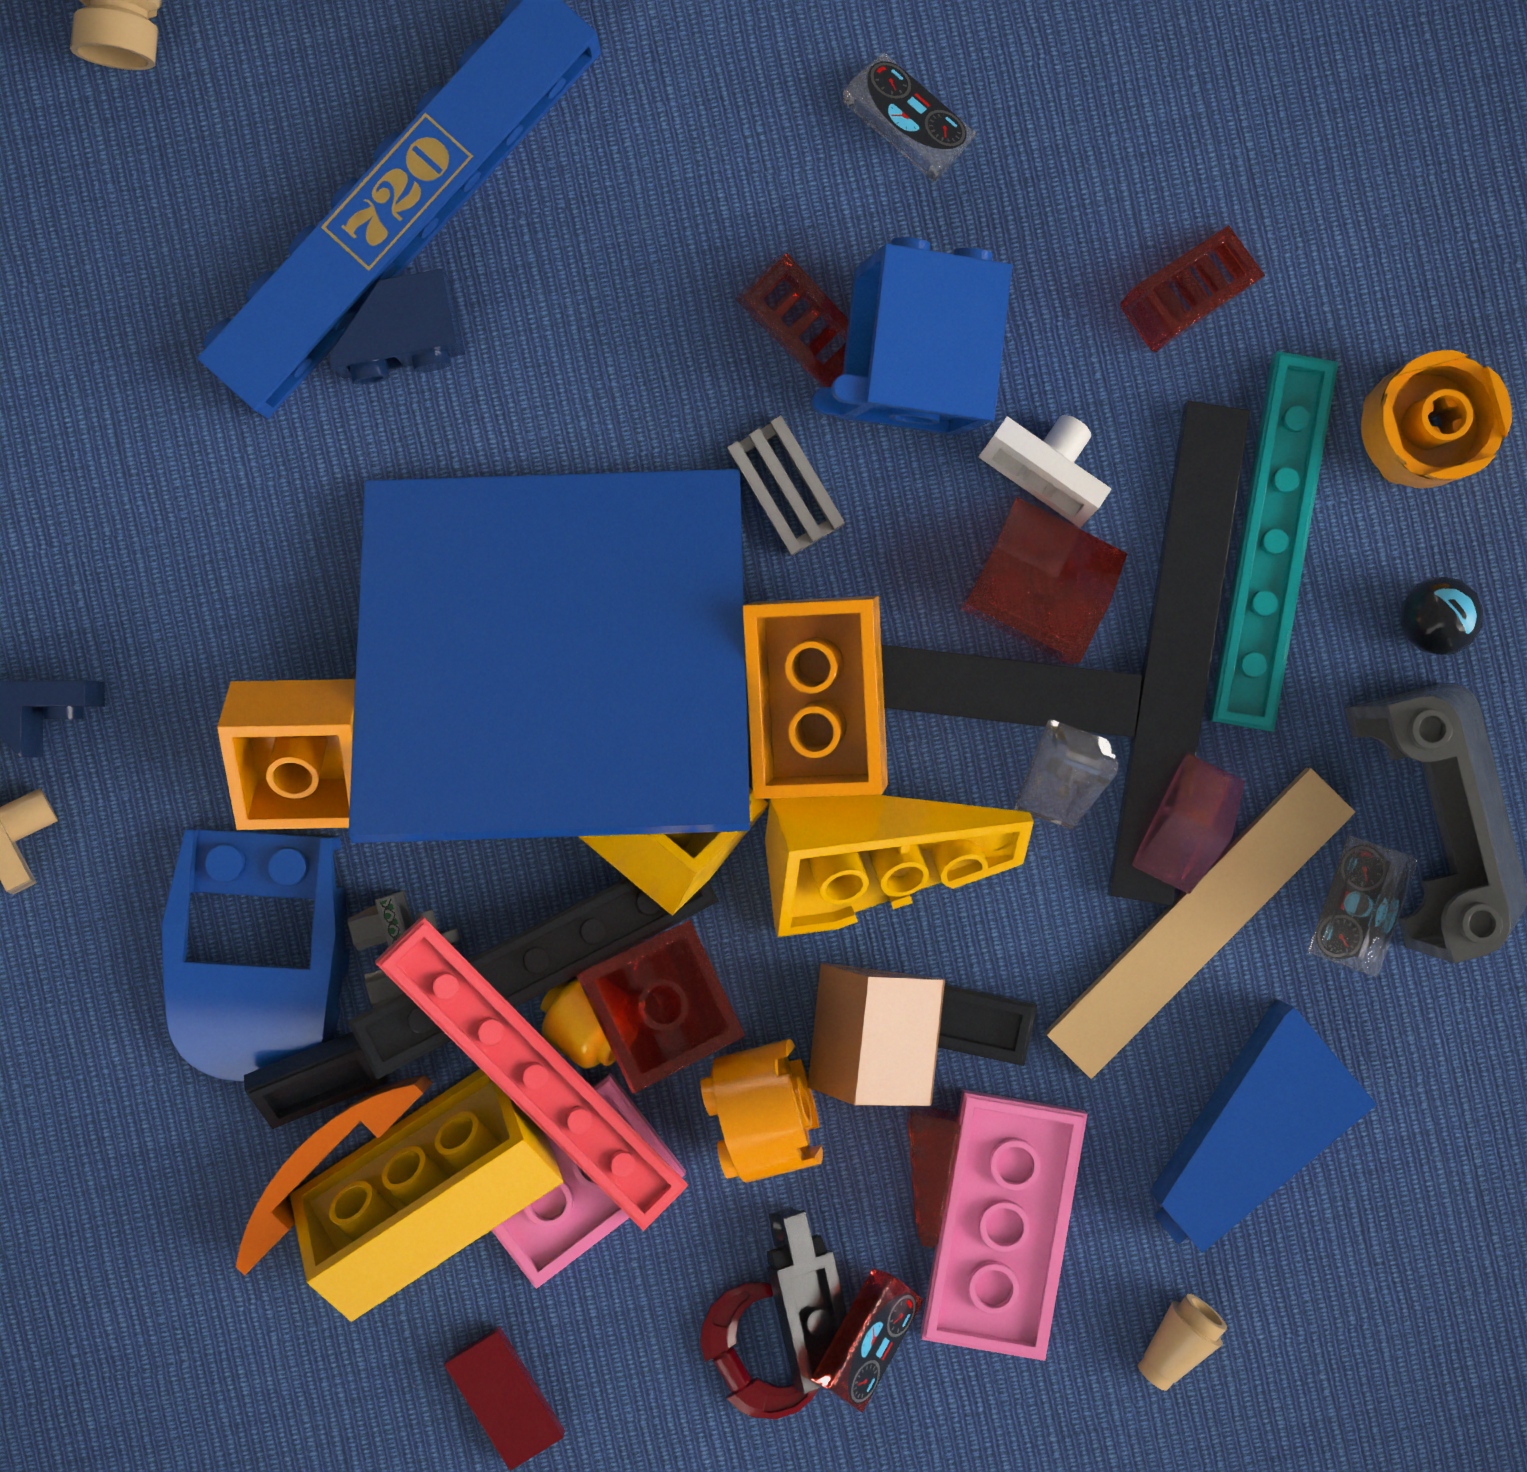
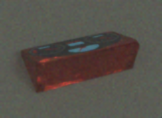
M872 1268L813 1374L811 1381L863 1413L924 1300L892 1274Z

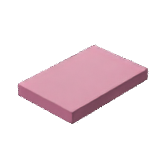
M611 1073L592 1086L681 1177L685 1176L686 1170ZM543 1130L542 1132L549 1139L564 1182L491 1230L536 1289L630 1218Z

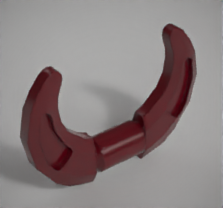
M745 1282L727 1289L710 1305L701 1327L700 1343L705 1362L713 1359L714 1365L731 1391L726 1396V1399L740 1412L755 1418L779 1419L799 1412L814 1398L819 1388L803 1394L795 1390L794 1384L776 1386L762 1381L758 1377L751 1380L747 1369L734 1347H732L737 1343L738 1321L745 1309L752 1303L760 1299L772 1297L773 1292L770 1283Z

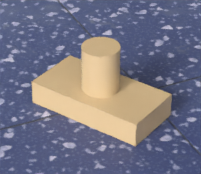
M41 788L0 807V881L6 892L13 895L37 883L16 841L58 821Z

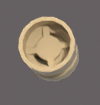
M79 0L87 7L78 9L73 14L70 49L73 54L89 62L117 69L147 70L155 66L159 31L157 26L149 19L157 16V9L161 7L162 0Z

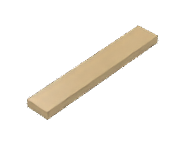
M1305 768L1173 901V906L1169 905L1044 1033L1092 1079L1351 818L1355 811L1312 768Z

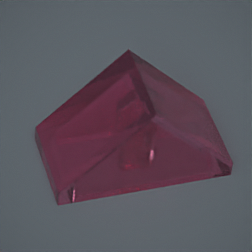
M1186 753L1131 866L1190 894L1232 840L1245 781Z

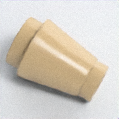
M1187 1294L1181 1302L1172 1301L1144 1353V1357L1138 1363L1140 1372L1153 1385L1167 1391L1173 1383L1180 1380L1223 1345L1220 1337L1227 1329L1225 1321L1212 1307L1192 1294Z

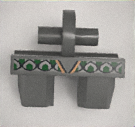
M404 890L375 900V906L369 907L348 918V926L357 950L387 942L389 948L414 924ZM433 909L415 914L416 920L423 915L439 932ZM457 928L439 932L450 944L460 941ZM381 969L364 975L372 1007H376L404 992Z

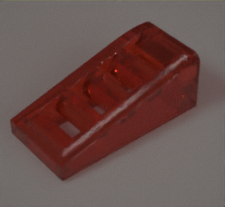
M1228 225L1136 285L1120 302V306L1150 350L1158 352L1256 284L1265 274ZM1214 252L1234 278V281L1228 284L1209 258ZM1191 268H1195L1213 293L1212 296L1209 297L1191 273ZM1171 282L1175 284L1192 308L1188 312L1168 284Z
M788 253L778 255L737 295L735 300L822 387H831L833 381L842 375L846 342L824 364L816 358V355L837 334L846 341L848 319ZM784 279L791 288L770 308L763 299ZM803 298L809 306L787 326L781 318ZM821 316L827 324L805 346L798 337Z
M908 1106L907 1124L915 1226L921 1246L934 1248V1245L938 1244L961 1124L953 1111L928 1106Z

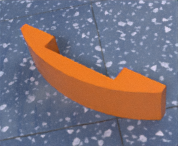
M424 1074L386 1085L365 1095L343 1109L309 1137L282 1165L256 1204L246 1226L235 1267L245 1276L295 1225L292 1205L286 1197L360 1122L379 1139L433 1082Z

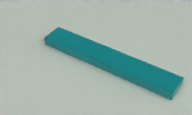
M1279 351L1275 352L1271 357L1208 718L1210 722L1267 732H1274L1339 362Z

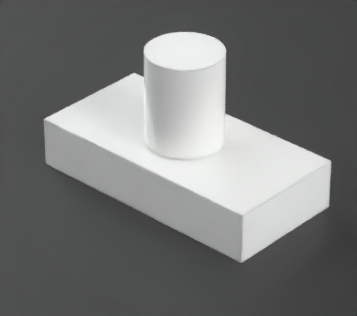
M1007 416L979 455V458L1079 528L1099 509L1111 491L1110 487L1074 463L1091 438V432L1084 423L1072 416H1060L1043 441Z

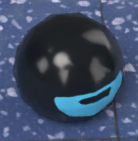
M1432 577L1418 583L1402 603L1401 625L1408 640L1420 651L1437 655L1456 654L1473 643L1482 629L1483 607L1477 593L1463 581L1450 577Z

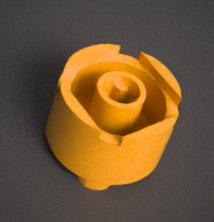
M1441 350L1424 354L1384 377L1365 397L1361 418V433L1365 449L1374 465L1380 470L1382 476L1394 484H1402L1414 488H1433L1472 475L1486 467L1496 456L1495 454L1504 437L1508 435L1512 423L1510 397L1499 375L1489 366L1483 367L1478 362L1466 357L1468 356L1467 354L1455 350ZM1439 415L1442 427L1431 426L1428 416L1434 417Z
M791 1039L716 1057L710 1072L711 1076L701 1078L700 1080L702 1098L709 1116L718 1115L724 1139L717 1142V1150L722 1171L727 1179L739 1176L743 1182L748 1183L822 1163V1144L810 1147L808 1130L820 1127L812 1090L808 1088V1076L802 1060L789 1061L787 1057L796 1047Z

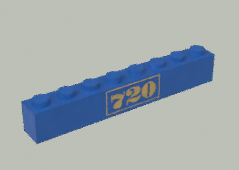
M511 0L501 14L500 21L502 23L486 41L483 38H479L464 51L458 62L459 70L444 87L441 85L432 87L422 97L416 107L415 113L417 117L401 134L398 131L391 133L380 143L373 155L375 163L359 180L352 178L339 188L331 201L333 209L317 226L311 224L297 234L289 246L288 252L290 256L275 273L268 271L251 285L246 294L248 302L232 320L230 318L221 320L209 331L203 342L206 348L197 359L253 410L267 419L272 416L338 343L378 281L398 277L602 53L597 32L562 0Z

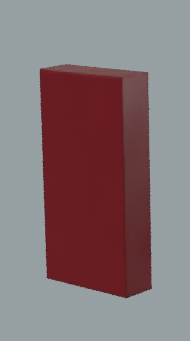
M500 1326L446 1359L444 1363L445 1368L510 1471L564 1437L565 1430Z

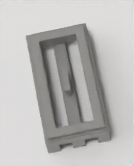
M781 415L770 421V424L762 429L755 430L745 439L727 447L728 452L738 469H740L741 474L790 556L795 555L844 526L843 518ZM775 436L779 439L826 518V521L820 525L816 524L769 445L768 441ZM755 448L806 533L798 538L794 536L746 455Z

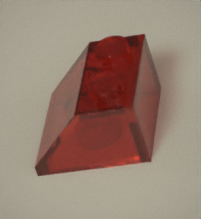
M1016 497L959 609L1069 665L1081 662L1110 605L1128 553Z
M691 920L576 975L632 1094L745 1037L743 1029Z

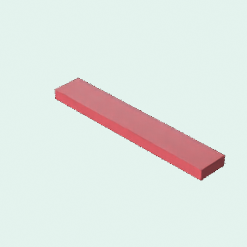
M423 915L375 960L376 965L643 1231L688 1186L685 1180Z

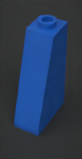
M1278 1000L1268 1009L1150 1189V1193L1162 1206L1153 1216L1178 1245L1189 1237L1201 1253L1206 1251L1377 1105L1295 1007Z

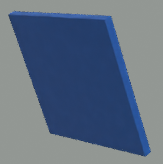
M740 469L365 480L348 836L352 843L750 831Z

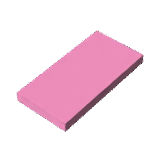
M962 1089L920 1332L922 1340L1045 1361L1088 1115L1085 1110Z

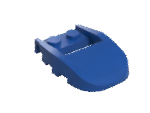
M203 828L185 829L161 924L163 986L166 1023L170 1039L179 1054L199 1071L219 1079L244 1081L245 1074L334 1039L341 1010L337 1005L343 976L349 973L350 948H346L344 914L347 913L345 886H336L333 850L341 849L339 836ZM191 893L315 899L310 968L187 961Z

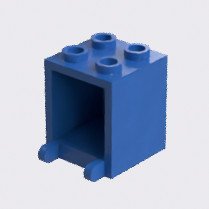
M897 237L892 239L891 244L886 243L854 269L843 372L841 376L833 381L831 388L822 387L813 393L811 397L812 408L817 413L837 416L838 419L953 436L961 435L995 421L1013 264L992 261L993 254L990 251L978 248H957L954 250V254L930 251V242L912 237Z

